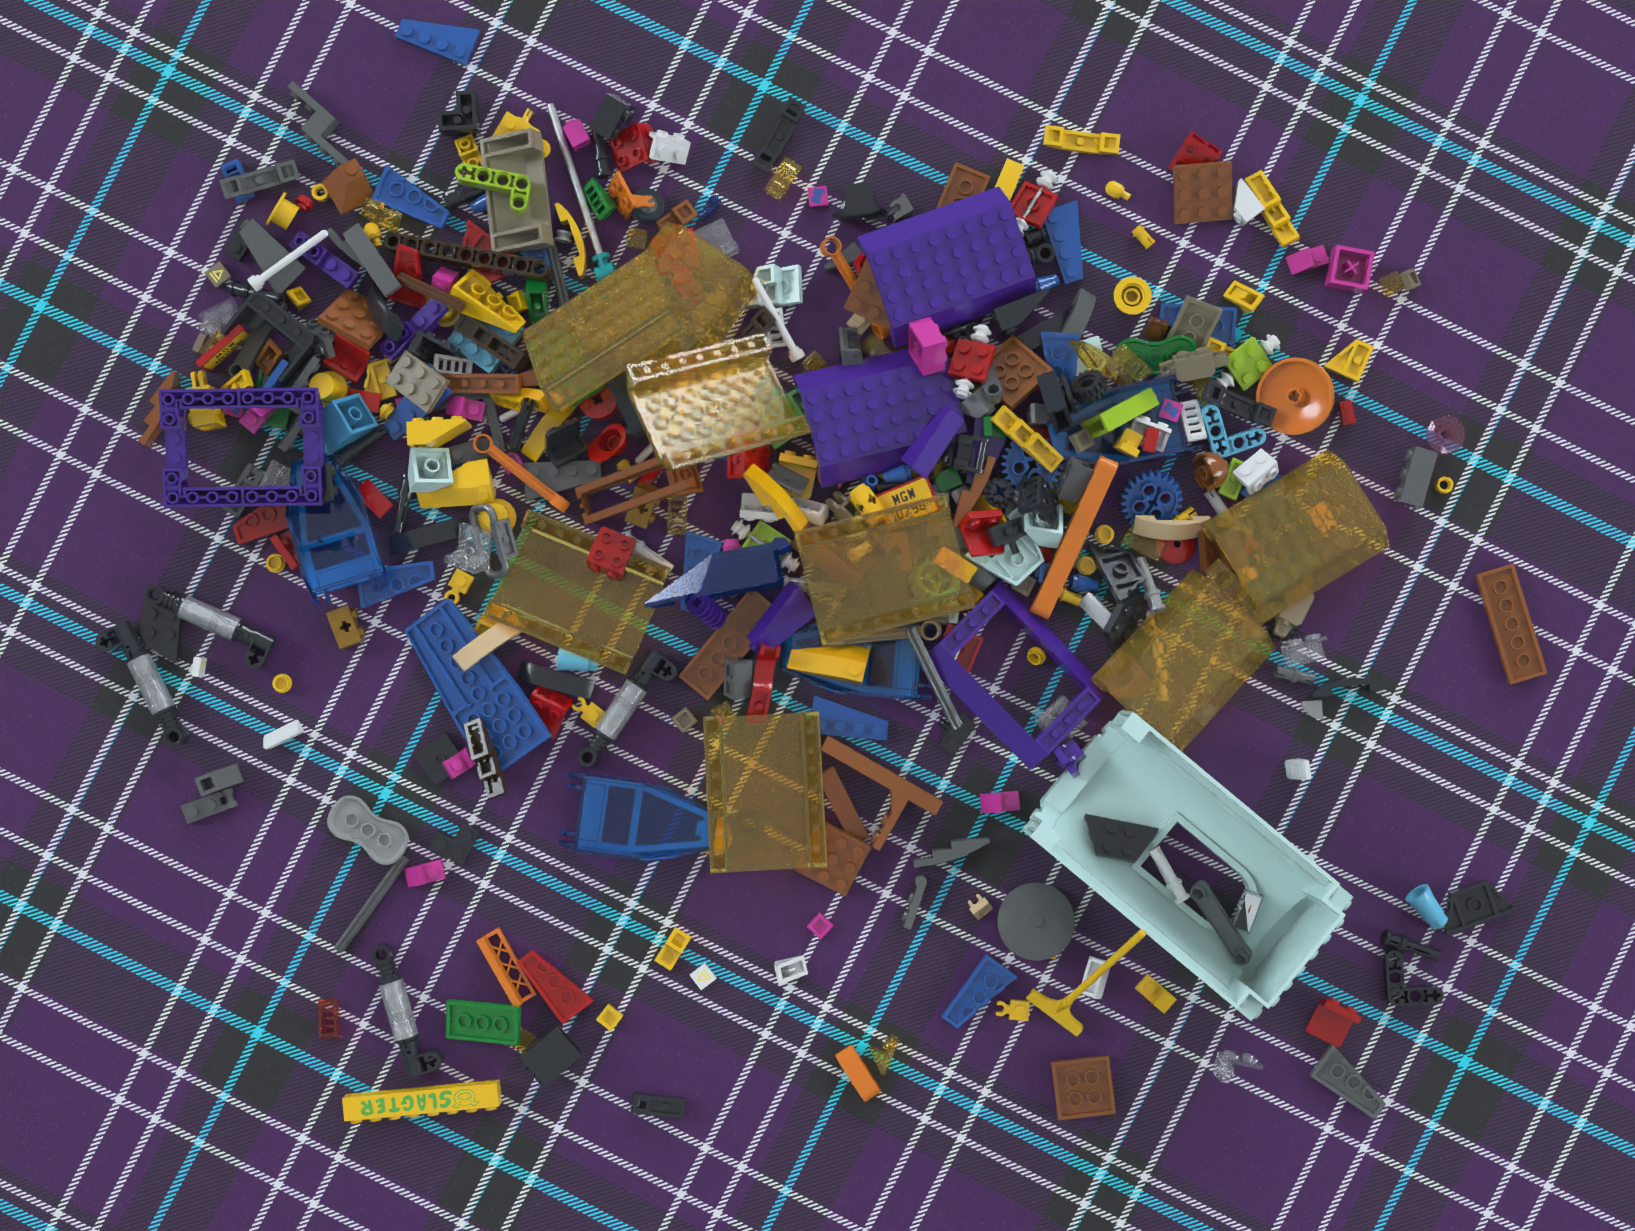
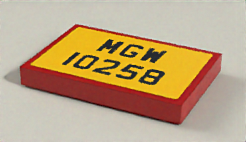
M238 324L195 363L202 369L209 372L213 371L245 343L251 331Z
M922 476L876 495L886 509L887 515L882 520L887 532L941 511L928 476L926 479Z

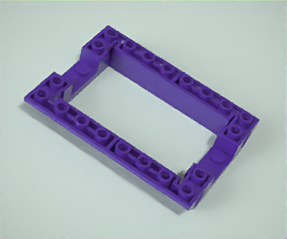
M319 388L159 389L160 429H165L166 468H162L164 508L323 505L326 475L323 405ZM301 408L299 427H303L304 466H301V478H303L304 485L189 487L186 409Z
M1001 580L928 652L940 679L1030 770L1057 747L1102 700L1108 691L1101 681L1035 614L1030 612V609ZM1000 609L1083 689L1068 702L1069 705L1047 728L1042 729L1036 735L1035 740L953 658Z

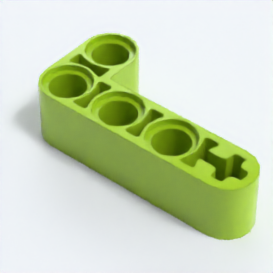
M461 163L456 167L455 175L459 184L511 195L510 209L515 215H523L527 211L531 191L530 180L527 176ZM466 171L467 174L465 175V177H461V174H463V172ZM481 175L489 177L485 182L480 181L478 178ZM504 178L508 183L506 185H499L498 180ZM524 182L527 184V187L519 189L517 184ZM516 201L524 203L521 208H516L513 204Z

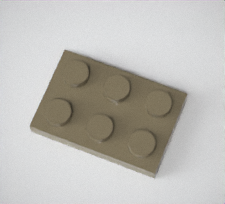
M1186 295L1166 339L1176 335H1184L1192 338L1197 348L1206 347L1223 310Z
M406 349L385 381L429 414L450 383L447 378Z

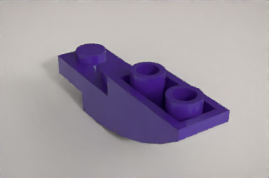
M299 230L289 246L295 250L311 238ZM319 243L302 254V256L350 291L362 276Z
M431 298L409 321L404 320L402 322L404 329L399 341L395 342L388 337L379 346L380 350L390 361L399 358L405 349L408 350L410 341L415 337L418 330L424 333L427 330L433 332L440 325L438 321L450 309L445 304Z

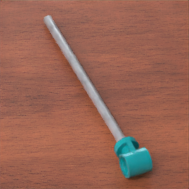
M550 103L547 105V109L596 253L591 259L593 264L598 265V267L594 268V272L599 285L602 286L619 280V276L614 263L608 262L611 259L610 253L603 252L554 103Z

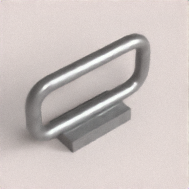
M476 504L472 506L469 517L483 570L492 579L504 578L510 570L508 559L518 556L509 518L498 520L494 508L489 504ZM486 511L489 515L491 522L489 524L499 561L501 560L502 564L501 571H493L490 567L477 518L478 512Z

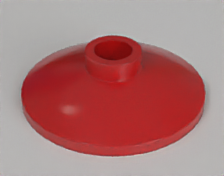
M1194 538L1186 540L1157 539L1156 548L1163 560L1172 564L1185 562L1191 557L1195 548ZM1174 541H1179L1180 546L1178 548L1174 547Z

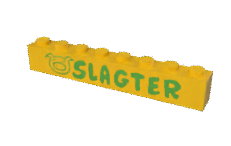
M500 1079L352 1093L346 1094L342 1098L344 1121L356 1124L361 1123L365 1119H370V1122L382 1120L381 1118L389 1117V1120H396L408 1115V1118H416L420 1114L436 1116L439 1115V1112L456 1114L458 1110H466L469 1113L476 1112L479 1108H485L486 1111L497 1109L502 1103Z

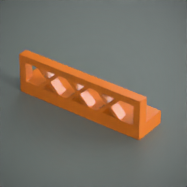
M500 927L476 941L512 1005L520 1006L526 1000L537 995L529 978L518 965V959ZM496 933L501 939L499 947L493 946L488 939ZM501 951L509 953V964L501 962L499 958ZM510 967L518 969L520 973L518 980L510 978ZM520 984L527 986L531 992L523 998L518 992Z

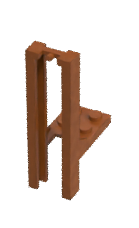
M685 449L674 450L575 488L577 499L582 500L579 507L585 510V513L582 514L585 525L595 524L655 501L704 492L694 455H686ZM665 469L669 486L592 514L588 495L655 470Z
M829 735L821 746L822 751L890 789L891 811L889 814H884L880 821L882 825L880 830L876 829L871 837L872 847L879 851L908 800L935 816L943 804L941 799Z

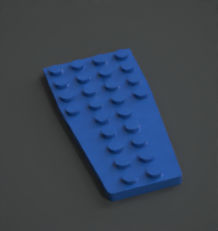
M451 599L443 600L406 628L405 633L466 742L464 724L482 718L502 771L552 737L519 685L493 652L480 659V662L465 672L452 658L454 654L477 638L479 634Z

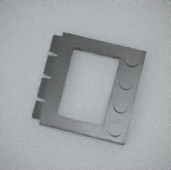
M454 393L452 396H462L475 401L483 399V402L487 403L486 413L492 432L490 437L493 439L496 447L504 453H508L504 448L505 441L495 403L490 394ZM448 399L445 402H443L439 407H437L433 412L446 409ZM429 415L424 418V421L430 420ZM487 437L477 440V448L479 450L486 451L489 448L490 442ZM473 441L447 447L449 448L451 467L462 465L468 461L490 457L487 453L477 452L473 447Z

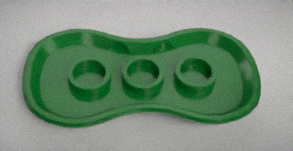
M1184 335L1172 336L1159 342L1129 338L1116 346L1113 353V368L1116 375L1125 381H1137L1150 375H1161L1159 363L1171 360L1172 355H1176L1180 351H1196L1197 345L1192 338Z

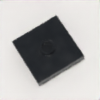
M445 732L416 752L414 756L435 786L450 777L442 762L460 751L447 732Z

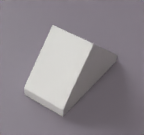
M804 955L775 961L774 963L778 985L808 974Z

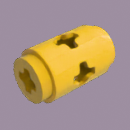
M864 483L860 484L849 493L850 501L871 526L886 517V509L869 486H866Z

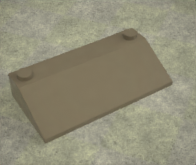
M528 128L480 139L482 167L525 175L529 178L531 184L528 208L523 215H515L511 211V195L485 190L492 251L506 253L553 247L554 242L541 133ZM483 175L485 182L489 179V177L487 175ZM504 178L498 180L499 185H506L508 183ZM520 182L517 184V187L525 189L527 184ZM516 201L513 205L516 208H521L524 203Z

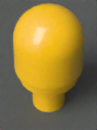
M1110 181L1106 184V193L1114 199L1119 200L1121 197L1128 201L1131 197L1130 193L1124 191L1125 187L1116 181Z
M373 222L367 223L364 226L366 235L377 249L383 246L380 240L382 233L378 225Z

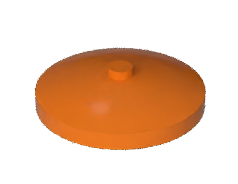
M1287 358L1273 364L1263 374L1257 387L1256 402H1262L1277 409L1271 424V428L1275 431L1288 435L1306 434L1318 428L1329 416L1334 404V386L1328 373L1316 362L1305 358Z

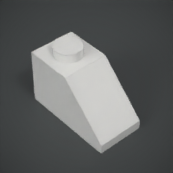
M1241 178L1234 186L1232 216L1238 224L1244 226L1265 208Z

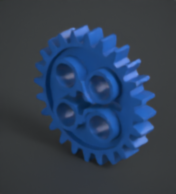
M1010 442L1009 446L1011 449L1005 448L1004 451L1007 455L1001 456L1005 462L999 465L1005 467V469L1000 473L1006 474L1004 479L1009 480L1010 484L1015 486L1014 490L1018 491L1020 480H1022L1023 474L1029 468L1027 463L1032 462L1034 459L1025 456L1024 450L1021 447ZM1035 460L1033 463L1035 468L1028 471L1025 479L1030 478L1031 474L1042 475L1044 480L1049 482L1050 488L1053 489L1054 487L1051 482H1058L1055 476H1060L1062 473L1057 471V469L1062 468L1063 465L1059 464L1050 473ZM1016 463L1022 466V472L1020 474L1014 471V465Z
M1150 469L1148 475L1142 471L1141 477L1136 474L1134 475L1135 481L1128 480L1130 486H1123L1126 492L1120 493L1122 498H1124L1119 500L1120 504L1123 505L1120 509L1122 512H1125L1123 515L1130 524L1134 523L1135 515H1151V512L1156 509L1159 510L1154 515L1156 520H1174L1172 515H1179L1176 508H1182V505L1179 503V501L1183 500L1180 495L1182 491L1178 488V482H1174L1173 476L1168 478L1167 472H1164L1161 476L1160 470L1153 474ZM1146 486H1152L1150 490L1144 491ZM1168 493L1166 498H1160L1162 494ZM1137 502H1142L1139 507H1134Z

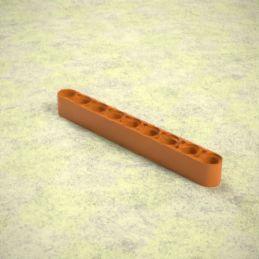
M1101 455L1098 458L1093 469L1094 472L1082 493L1032 603L1031 613L1045 619L1050 617L1119 465L1118 462Z

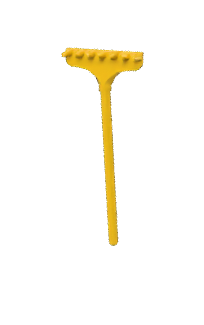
M1139 930L1064 999H1051L1034 988L1026 999L1077 1037L1082 1032L1083 1025L1070 1012L1073 1001L1143 939L1146 932Z

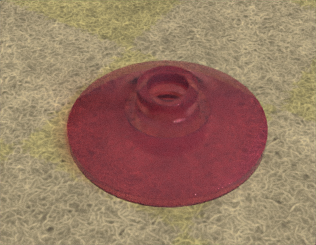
M1448 415L1439 416L1427 428V441L1433 450L1442 454H1449L1457 451L1464 443L1465 429L1457 418ZM1442 432L1446 433L1445 439L1441 437Z

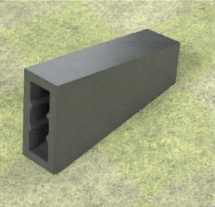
M246 219L240 225L242 230L239 234L263 273L290 254L254 219L250 221ZM295 259L270 277L268 281L275 292L283 293L305 271L306 267Z

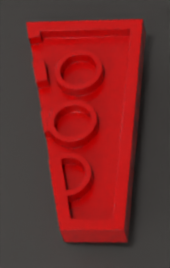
M535 950L530 951L517 961L518 965L562 1024L594 1001V999Z

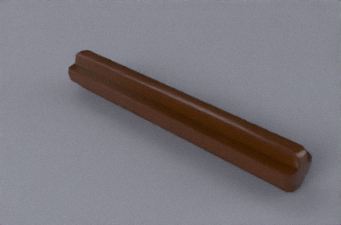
M400 272L397 275V280L400 284L462 312L466 307L464 300L406 273Z

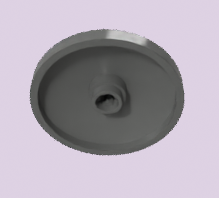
M1028 883L1015 888L1005 897L999 908L997 925L1000 937L1010 951L1021 958L1040 961L1052 958L1066 948L1074 933L1075 916L1070 902L1058 889L1044 883Z

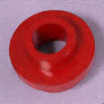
M300 194L299 197L295 198L294 202L299 207V210L306 212L313 209V201L307 196Z

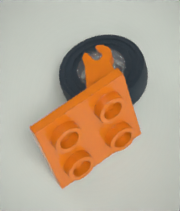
M620 171L615 172L608 186V192L615 199L619 213L624 216L625 220L629 219L630 216H634L635 219L642 223L657 221L664 212L662 196L650 188H643L631 194Z

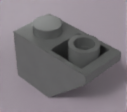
M238 764L194 778L201 797L244 782Z

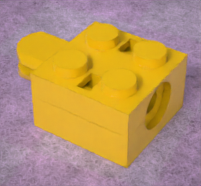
M200 370L198 373L196 371L191 372L193 388L188 389H217L208 385L207 375L204 370ZM190 409L188 419L194 428L210 431L227 427L223 409Z

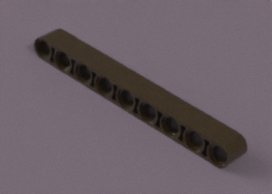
M395 232L388 233L384 238L385 246L394 254H396L399 244L408 247L416 244L415 249L419 251V258L423 260L539 282H546L552 276L550 267L539 259ZM398 240V244L392 247L393 242ZM435 247L434 251L428 254L429 249ZM453 250L452 255L449 256V257H446V254H447L449 251ZM471 254L469 260H464L466 255ZM487 257H490L489 262L483 264V260ZM504 261H508L506 267H501ZM527 264L523 271H519L521 265ZM540 268H545L542 274H537Z

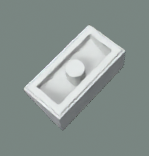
M1086 593L1081 598L1079 606L1104 629L1112 613L1091 593Z
M295 720L266 734L263 738L264 749H272L302 734L304 730L299 720Z
M1089 956L1082 982L1106 960ZM1110 969L1082 994L1094 999H1101Z

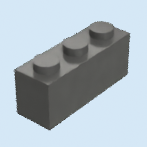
M1418 446L1412 447L1406 452L1405 468H1402L1399 479H1401L1400 486H1397L1394 493L1395 503L1414 509L1423 507L1438 452Z

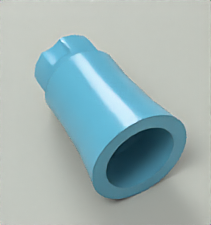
M560 644L557 671H597L599 653H590L589 650L571 648Z
M1427 884L1420 885L1408 893L1405 900L1433 930L1441 928L1447 923L1448 918L1444 914V910L1438 904Z

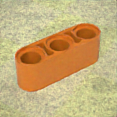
M852 1044L835 1055L864 1102L881 1092L875 1079Z

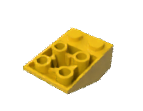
M451 416V419L443 420V417H432L428 421H424V418H413L412 421L406 422L407 445L410 447L438 448L471 429L472 424L463 419L462 416Z

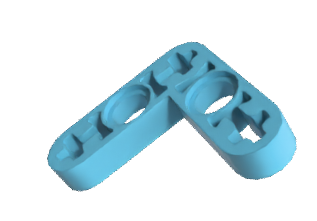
M1206 404L1201 408L1211 452L1218 453L1222 458L1259 446L1265 442V431L1257 427L1227 436L1218 407ZM1209 408L1214 410L1212 419L1217 420V422H1212L1211 417L1206 415ZM1216 425L1219 426L1220 433L1217 436H1212L1211 428ZM1255 432L1261 435L1258 437V441L1255 439L1247 440L1245 436L1247 435V437L1251 438L1255 436ZM1238 437H1241L1243 439V445L1239 448H1236L1234 446V440ZM1213 440H1219L1220 445L1225 446V448L1222 449V453L1216 451V449L1219 448L1218 442H1213Z

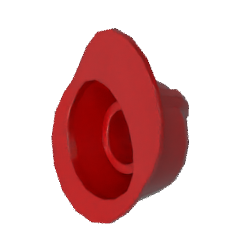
M618 423L608 425L590 443L587 450L590 460L601 463L607 461L612 456L622 454L627 446L624 427Z

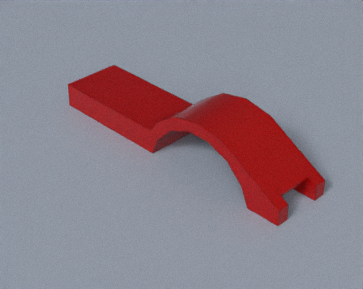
M761 643L754 668L753 685L746 716L747 723L763 725L766 723L772 693L774 668L780 654V646L770 647Z

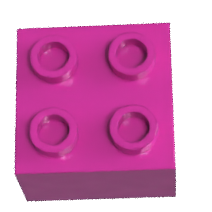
M1342 245L1333 247L1330 252L1324 287L1360 294L1368 290L1375 252Z
M931 317L909 322L908 352L922 375L925 376L945 370L947 339L940 333L937 323H934Z

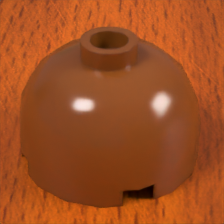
M1205 452L1194 456L1192 464L1195 463V469L1192 471L1198 485L1201 488H1206V491L1222 486L1228 476L1229 466L1227 461L1214 452Z

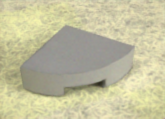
M1322 700L1301 702L1302 708L1308 715L1315 719H1323Z

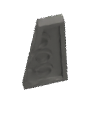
M592 460L571 461L557 469L552 462L524 463V468L555 492L579 487L602 478L601 463ZM525 484L526 502L542 497Z
M1331 1043L1310 1072V1076L1373 1119H1376L1386 1103Z

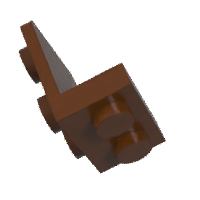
M1242 530L1198 534L1201 572L1236 570L1246 567L1244 533Z

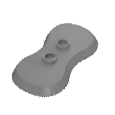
M343 796L333 805L328 814L327 825L334 836L359 844L379 864L390 865L401 858L408 846L409 836L406 829L398 822L375 815L359 797Z

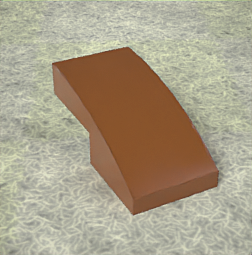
M686 199L672 208L670 213L656 221L655 226L663 236L674 235L696 218L698 213Z

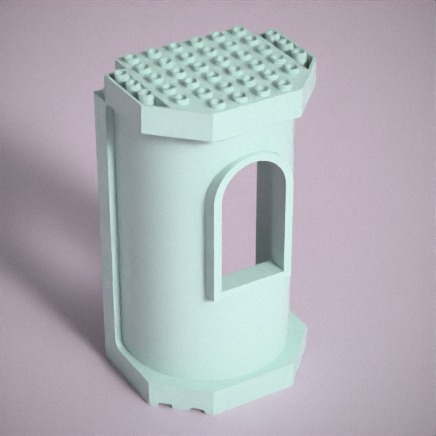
M1121 710L1113 721H1109L1101 729L1102 734L1094 735L1082 749L1087 758L1079 765L1080 775L1074 779L1068 770L1065 769L1042 797L1040 809L1036 808L1030 816L1031 820L1023 827L1022 831L1252 1021L1253 1018L1256 1019L1260 1016L1263 1006L1269 1009L1278 1003L1281 993L1287 991L1292 986V980L1295 976H1299L1305 970L1306 966L1304 965L1309 959L1312 960L1316 957L1318 948L1322 944H1326L1331 938L1330 934L1335 928L1338 929L1343 924V918L1346 915L1342 910L1345 911L1349 908L1353 896L1344 890L1339 882L1136 713ZM1090 814L1156 827L1159 830L1135 864L1096 856L1093 848L1094 844L1089 836L1088 826L1084 821V815ZM1176 823L1181 825L1240 875L1245 885L1246 894L1249 893L1261 898L1249 931L1237 929L1252 950V958L1244 966H1239L1234 962L1233 957L1208 920L1203 919L1184 902L1175 904V899L1170 890H1167L1164 885L1141 867L1150 855L1149 851L1157 847ZM1240 911L1237 915L1230 919L1234 925L1237 921Z

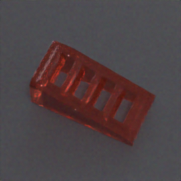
M338 998L318 999L319 1039L342 1038ZM324 1005H333V1008L324 1009ZM325 1013H333V1016L325 1017ZM325 1021H333V1024L326 1025ZM334 1028V1032L326 1033V1029Z

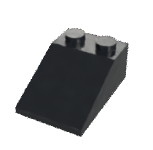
M1047 288L995 308L991 318L998 336L1004 335V338L1014 335L1015 331L1043 302L1049 293V289Z

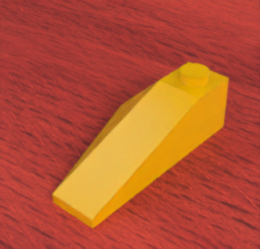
M471 269L452 287L450 294L466 302L465 309L460 313L515 334L525 325L526 321L513 306L507 305L503 301V295L500 292L496 293L491 287L492 283L474 269Z
M487 458L468 461L454 471L452 470V485L429 493L416 492L420 508L494 502L496 496Z
M848 644L792 649L787 669L862 686L870 648Z

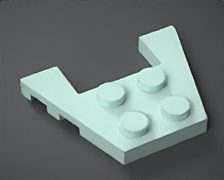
M1018 506L1005 517L1010 521L1021 516L1024 522V515L1019 513ZM1029 535L1020 537L1016 541L1020 552L1012 555L1009 544L1003 546L1005 550L1003 554L992 557H971L969 551L964 555L965 558L1015 587L1045 561L1038 545Z

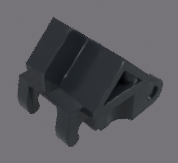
M956 433L947 446L946 455L942 457V462L948 463L949 468L984 474L982 469L987 444L990 443V439ZM974 442H980L975 468L970 467Z

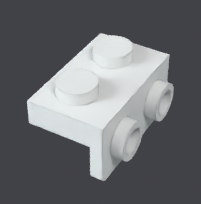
M662 130L649 133V136L653 138L649 158L685 165L691 142L686 140L684 135L679 133L668 135V132Z
M1142 415L1135 417L1130 429L1142 436L1144 429L1146 430L1147 427L1160 429L1155 451L1163 453L1169 435L1172 432V429L1168 428L1169 425L1162 422L1157 424L1150 422V418Z
M1261 448L1232 473L1247 488V492L1252 495L1255 491H1259L1267 481L1275 478L1279 468L1277 461Z
M742 493L740 518H744L747 521H754L755 519H763L764 522L778 521V517L770 505L763 506L755 493Z

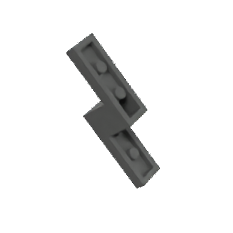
M291 81L287 86L292 91L290 95L298 102L300 100L305 102L306 105L304 107L313 114L301 127L305 133L303 137L311 144L316 142L319 145L317 149L325 156L328 154L334 158L332 162L337 167L348 162V159L325 140L340 123L295 82Z
M311 354L288 388H305L309 383L307 378L311 372L315 374L320 367L318 363L320 359ZM289 408L298 416L277 445L284 452L287 449L291 450L296 443L295 437L297 434L303 433V427H299L301 408Z

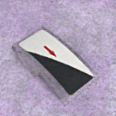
M1244 889L1237 904L1238 909L1232 920L1238 931L1250 934L1264 896L1262 894Z

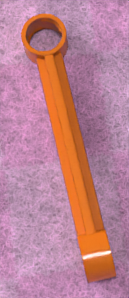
M830 236L821 242L820 251L824 256L831 257L850 290H852L857 278L841 253V241L835 236ZM829 240L833 241L836 245V252L834 254L826 250L825 244ZM870 321L872 331L879 340H883L890 335L889 329Z
M479 434L474 438L473 447L477 452L487 453L558 510L564 513L570 506L566 499L496 447L490 436ZM481 437L489 439L490 446L486 451L477 448V440Z

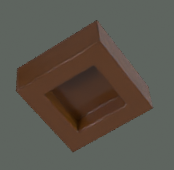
M1151 316L1144 331V336L1162 341L1169 322Z

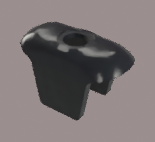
M855 183L847 185L845 206L843 209L835 212L832 217L840 222L879 220L888 212L875 205L870 183Z

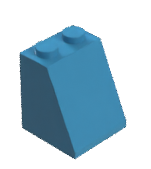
M360 393L333 400L323 408L325 454L328 456L341 452L347 448L348 444H353L379 426Z

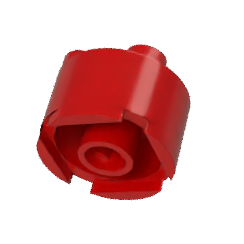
M608 384L605 385L603 390L579 403V407L584 414L595 421L609 419L618 410V405ZM599 397H601V399L603 400V402H602V403L599 402V403L597 404V403L595 402V399H598Z

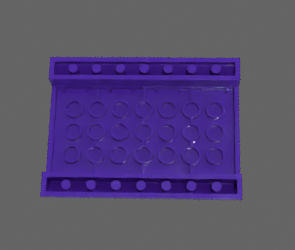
M1000 187L856 237L862 255L867 256L892 328L889 329L895 348L908 344L909 322L931 317L933 322L937 323L941 332L990 314L995 308L1036 293V276L1011 202Z
M908 348L863 359V364L843 366L840 364L793 375L797 395L800 394L819 467L816 471L821 488L865 478L869 475L881 474L903 464L906 466L907 464L901 460V457L944 405L949 408L954 406L961 412L959 416L964 419L959 398L953 392V389L956 388L954 377H950L947 374L950 366L948 355L947 361H945V370L925 376L922 375L909 354ZM963 421L956 432L957 434L967 435L965 421ZM947 447L939 459H942V457L946 455Z

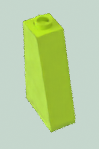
M1150 387L1081 422L1080 425L1082 429H1087L1093 439L1159 405L1156 394Z

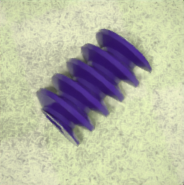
M698 592L689 598L687 610L692 615L696 616L697 619L712 630L721 628L727 616L724 608L703 592Z

